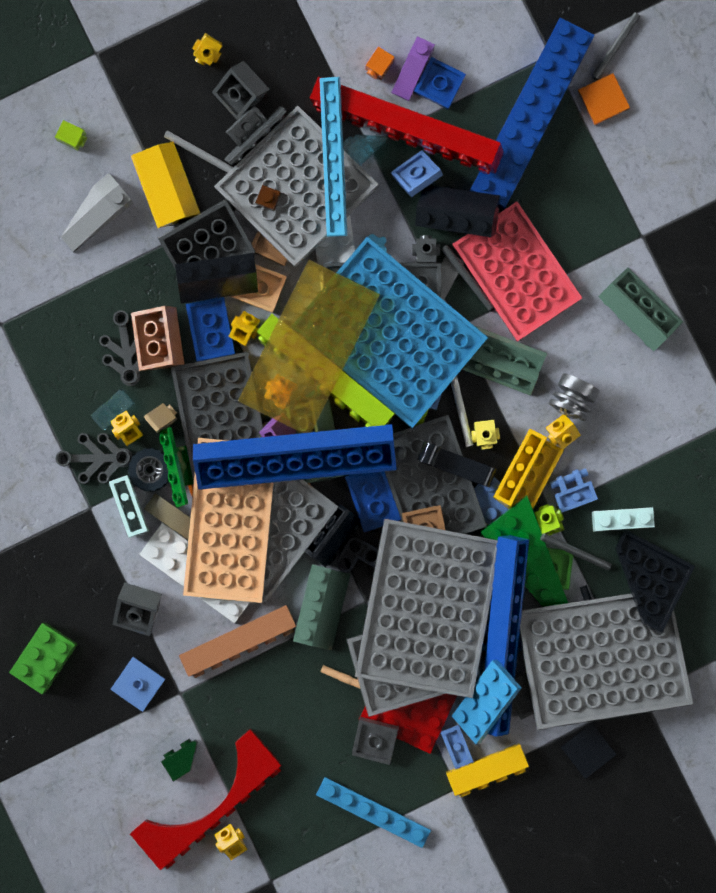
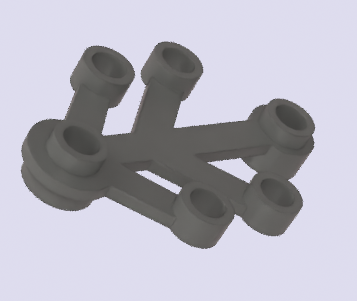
M119 310L114 313L113 321L119 326L122 348L112 342L111 338L107 335L101 336L99 343L123 358L125 367L114 361V357L110 354L104 355L102 362L105 366H110L120 373L121 381L125 385L134 386L140 380L138 360L134 365L132 364V357L136 353L135 341L131 346L129 345L127 331L129 315L125 311ZM119 316H125V321L119 322ZM108 338V344H102V339ZM106 357H111L112 361L110 364L105 363ZM129 373L134 374V378L132 380L127 379V375Z
M81 433L77 438L78 442L85 445L93 454L71 455L67 451H60L55 458L57 464L63 467L70 465V463L93 462L85 472L78 475V481L82 484L89 483L90 477L105 462H113L105 472H100L97 477L100 483L106 484L109 482L110 476L119 467L129 466L133 455L126 448L119 449L110 440L108 434L100 433L97 436V441L105 445L113 453L104 454L90 440L88 434ZM83 435L87 437V441L85 443H82L80 441V438ZM102 435L107 437L105 442L100 441ZM125 454L127 459L123 462L120 461V456ZM63 455H66L68 457V460L65 463L61 461V457ZM86 474L88 479L82 482L81 476ZM102 474L107 475L106 481H101L100 476Z

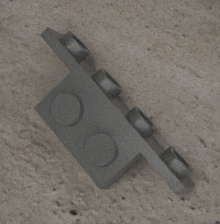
M253 105L225 131L237 144V147L224 160L230 165L239 162L246 150H251L261 136L264 137L270 132V127L283 120L287 110L279 106L265 118L256 106Z

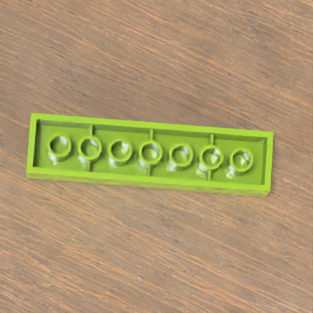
M271 314L258 329V339L266 348L271 346L274 349V354L282 361L284 358L287 359L289 366L294 371L304 373V379L312 385L316 383L320 386L319 391L326 397L331 395L335 399L334 403L342 410L347 408L354 420L357 422L361 420L365 423V427L388 425L393 419L394 412L275 315Z

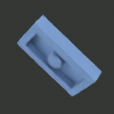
M459 724L440 732L455 769L474 762Z

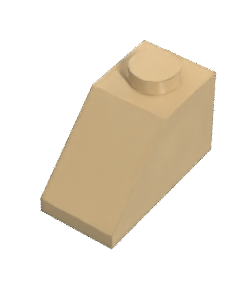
M162 403L147 413L144 418L160 434L161 430L168 428L177 420L174 416L177 412L170 404L166 406Z

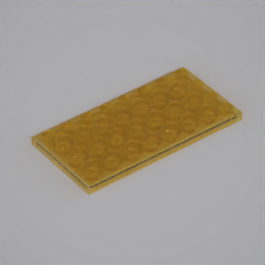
M308 260L238 402L300 433L312 432L380 294Z

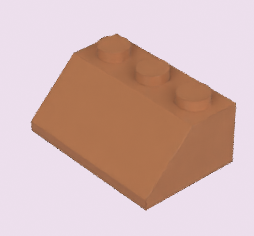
M161 306L131 313L139 371L184 365L176 307Z

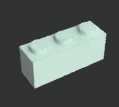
M126 475L109 481L128 538L149 532L129 476Z
M653 507L593 511V532L655 527Z

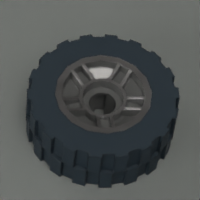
M146 448L133 455L131 462H129L128 473L130 480L136 487L143 491L154 492L161 490V488L167 485L169 481L168 468L164 462L163 452L154 448ZM150 466L154 468V472L151 474L146 471Z

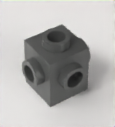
M420 236V239H416V244H412V256H416V263H436V256H440V244H436V239H432V236ZM428 248L429 251L425 252L423 249Z

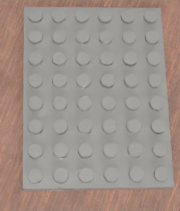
M384 519L355 677L473 698L493 590L492 584L494 581V564L498 540Z
M632 594L522 610L519 635L537 730L693 705L674 611L663 633L660 635L643 626Z

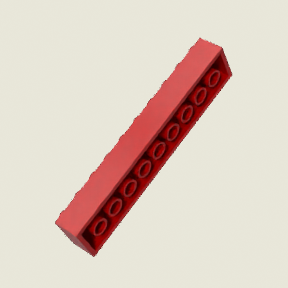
M321 77L317 78L310 95V100L319 113H321ZM341 85L343 122L349 120L352 121L354 126L363 128V126L368 127L375 134L381 135L382 132L387 134L388 138L392 140H404L411 147H423L424 151L430 154H435V152L442 154V157L449 161L456 159L461 161L460 164L463 166L479 168L478 170L482 173H496L504 153L500 142Z

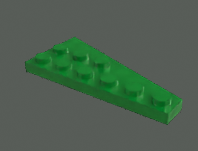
M526 495L482 530L481 533L485 538L498 540L499 536L508 535L529 539L525 576L526 588L542 607L567 604L566 595L546 543L540 540L542 533Z

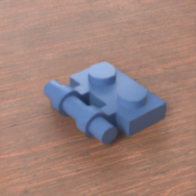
M586 468L580 471L578 469L574 470L571 474L563 477L560 475L555 480L549 482L551 489L560 488L561 492L554 494V497L561 512L598 499L592 482L583 483L582 478L588 476ZM576 481L577 486L567 490L565 484Z

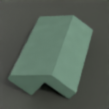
M475 326L488 338L462 370L531 396L547 353Z

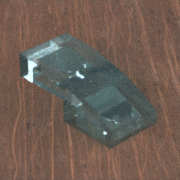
M120 389L106 403H103L91 417L102 430H105L111 425L110 421L127 411L135 403L123 389Z

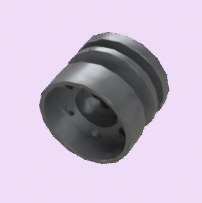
M563 373L557 386L564 390V392L553 393V396L560 401L550 399L548 404L562 415H566L571 419L586 421L588 416L582 413L581 410L590 412L591 409L584 403L585 401L594 403L600 390L577 377Z

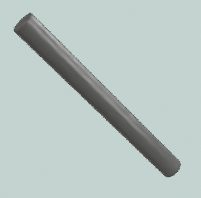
M633 13L591 76L593 79L598 80L639 20V14Z
M446 244L441 248L442 252L488 311L491 310L494 306Z
M545 533L540 538L543 542L608 571L612 566L611 563Z

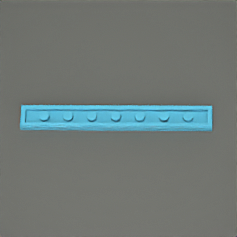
M340 77L320 78L327 237L347 236Z

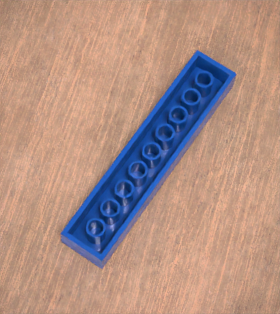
M559 18L496 141L501 143L504 151L496 173L490 172L485 174L479 172L470 191L501 195L499 209L505 210L592 43L594 34Z
M392 424L193 444V464L198 490L397 470Z

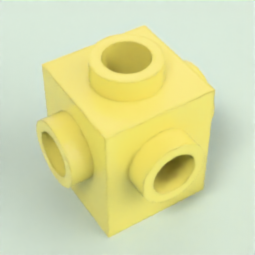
M494 420L474 422V431H471L472 442H476L477 447L481 446L482 450L492 449L493 445L497 444V440L500 439L499 428H495ZM482 433H488L489 438H484Z

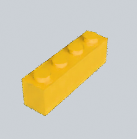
M518 743L477 759L460 768L447 771L446 775L454 795L464 797L471 793V789L478 788V790L488 787L489 782L496 780V783L508 779L507 775L514 773L515 776L526 772L525 768L529 766L521 745Z

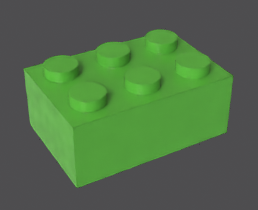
M42 623L9 673L40 694H45L78 644L47 623Z

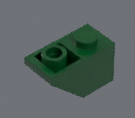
M189 738L180 744L181 749L176 752L172 749L163 755L165 759L161 763L173 782L192 770L198 744L196 739L191 741Z

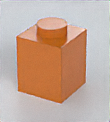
M378 46L365 65V70L368 71L367 74L375 80L377 78L382 80L393 64L394 56Z

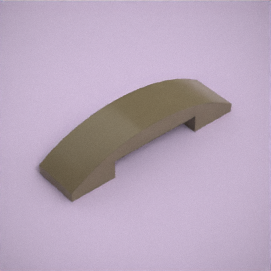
M155 493L144 510L186 539H189L191 517Z

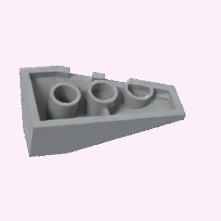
M108 173L92 187L61 238L74 252L134 203Z

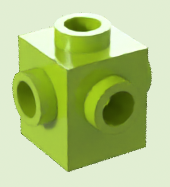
M548 504L540 507L539 511L534 512L542 534L545 533L551 536L565 530L562 524L564 517L560 509L557 510L556 507Z

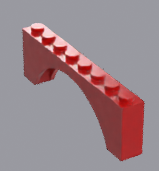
M252 729L248 730L235 742L238 757L236 777L227 797L215 810L201 819L180 825L160 824L146 819L130 833L131 837L159 870H162L164 867L169 869L176 862L174 860L175 857L179 854L184 856L191 849L189 847L190 844L194 841L199 843L206 836L204 834L205 831L209 828L214 830L221 823L219 821L220 818L224 815L226 817L230 816L236 810L234 808L239 802L241 804L245 803L251 797L249 795L254 789L256 791L260 790L266 784L264 782L269 776L273 778L281 771L279 769L282 765Z

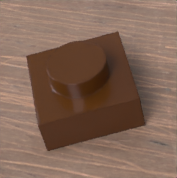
M262 185L255 204L275 211L281 192Z

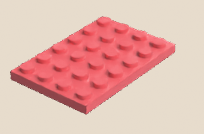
M515 202L498 214L497 230L494 236L486 237L467 234L452 244L517 342L582 299L518 202Z

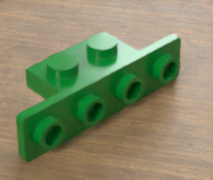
M169 427L160 431L159 439L163 446L164 462L167 464L168 480L173 491L172 499L176 507L188 505L185 486L193 485L194 482L187 447H176L172 428Z

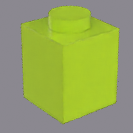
M65 120L62 121L55 135V139L58 142L77 151L85 145L87 140L85 130Z

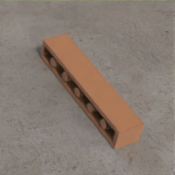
M285 605L179 655V658L188 677L193 675L194 678L205 674L204 669L211 667L214 670L222 666V661L228 658L231 662L241 657L239 653L245 650L250 653L259 649L258 644L265 642L267 645L276 641L275 636L281 633L283 636H287L295 632L293 628L297 625L288 606Z

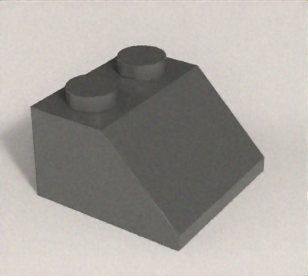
M243 61L229 69L212 93L238 120L253 105L256 106L270 89Z
M124 582L117 599L112 625L150 636L159 610L162 594Z

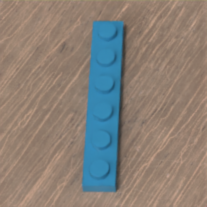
M324 777L316 793L317 796L423 848L431 829L327 777Z

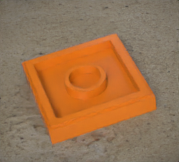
M614 73L578 89V93L594 126L630 109Z

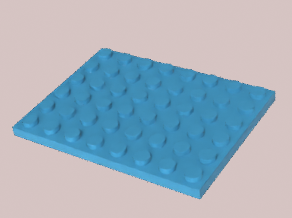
M369 237L364 239L291 326L292 329L411 428L416 425L488 338Z

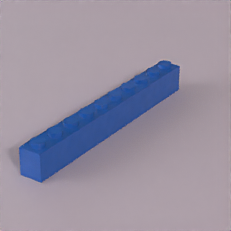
M508 535L499 536L496 545L495 572L492 584L493 591L484 664L486 670L492 660H498L515 679L529 539ZM512 702L489 731V735L498 737L509 734Z

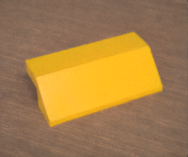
M174 142L158 144L131 156L157 228L171 226L182 219L195 217L200 214Z
M529 429L493 498L510 509L527 495L531 507L534 509L564 449L562 450L560 447L554 446L547 441L546 436Z

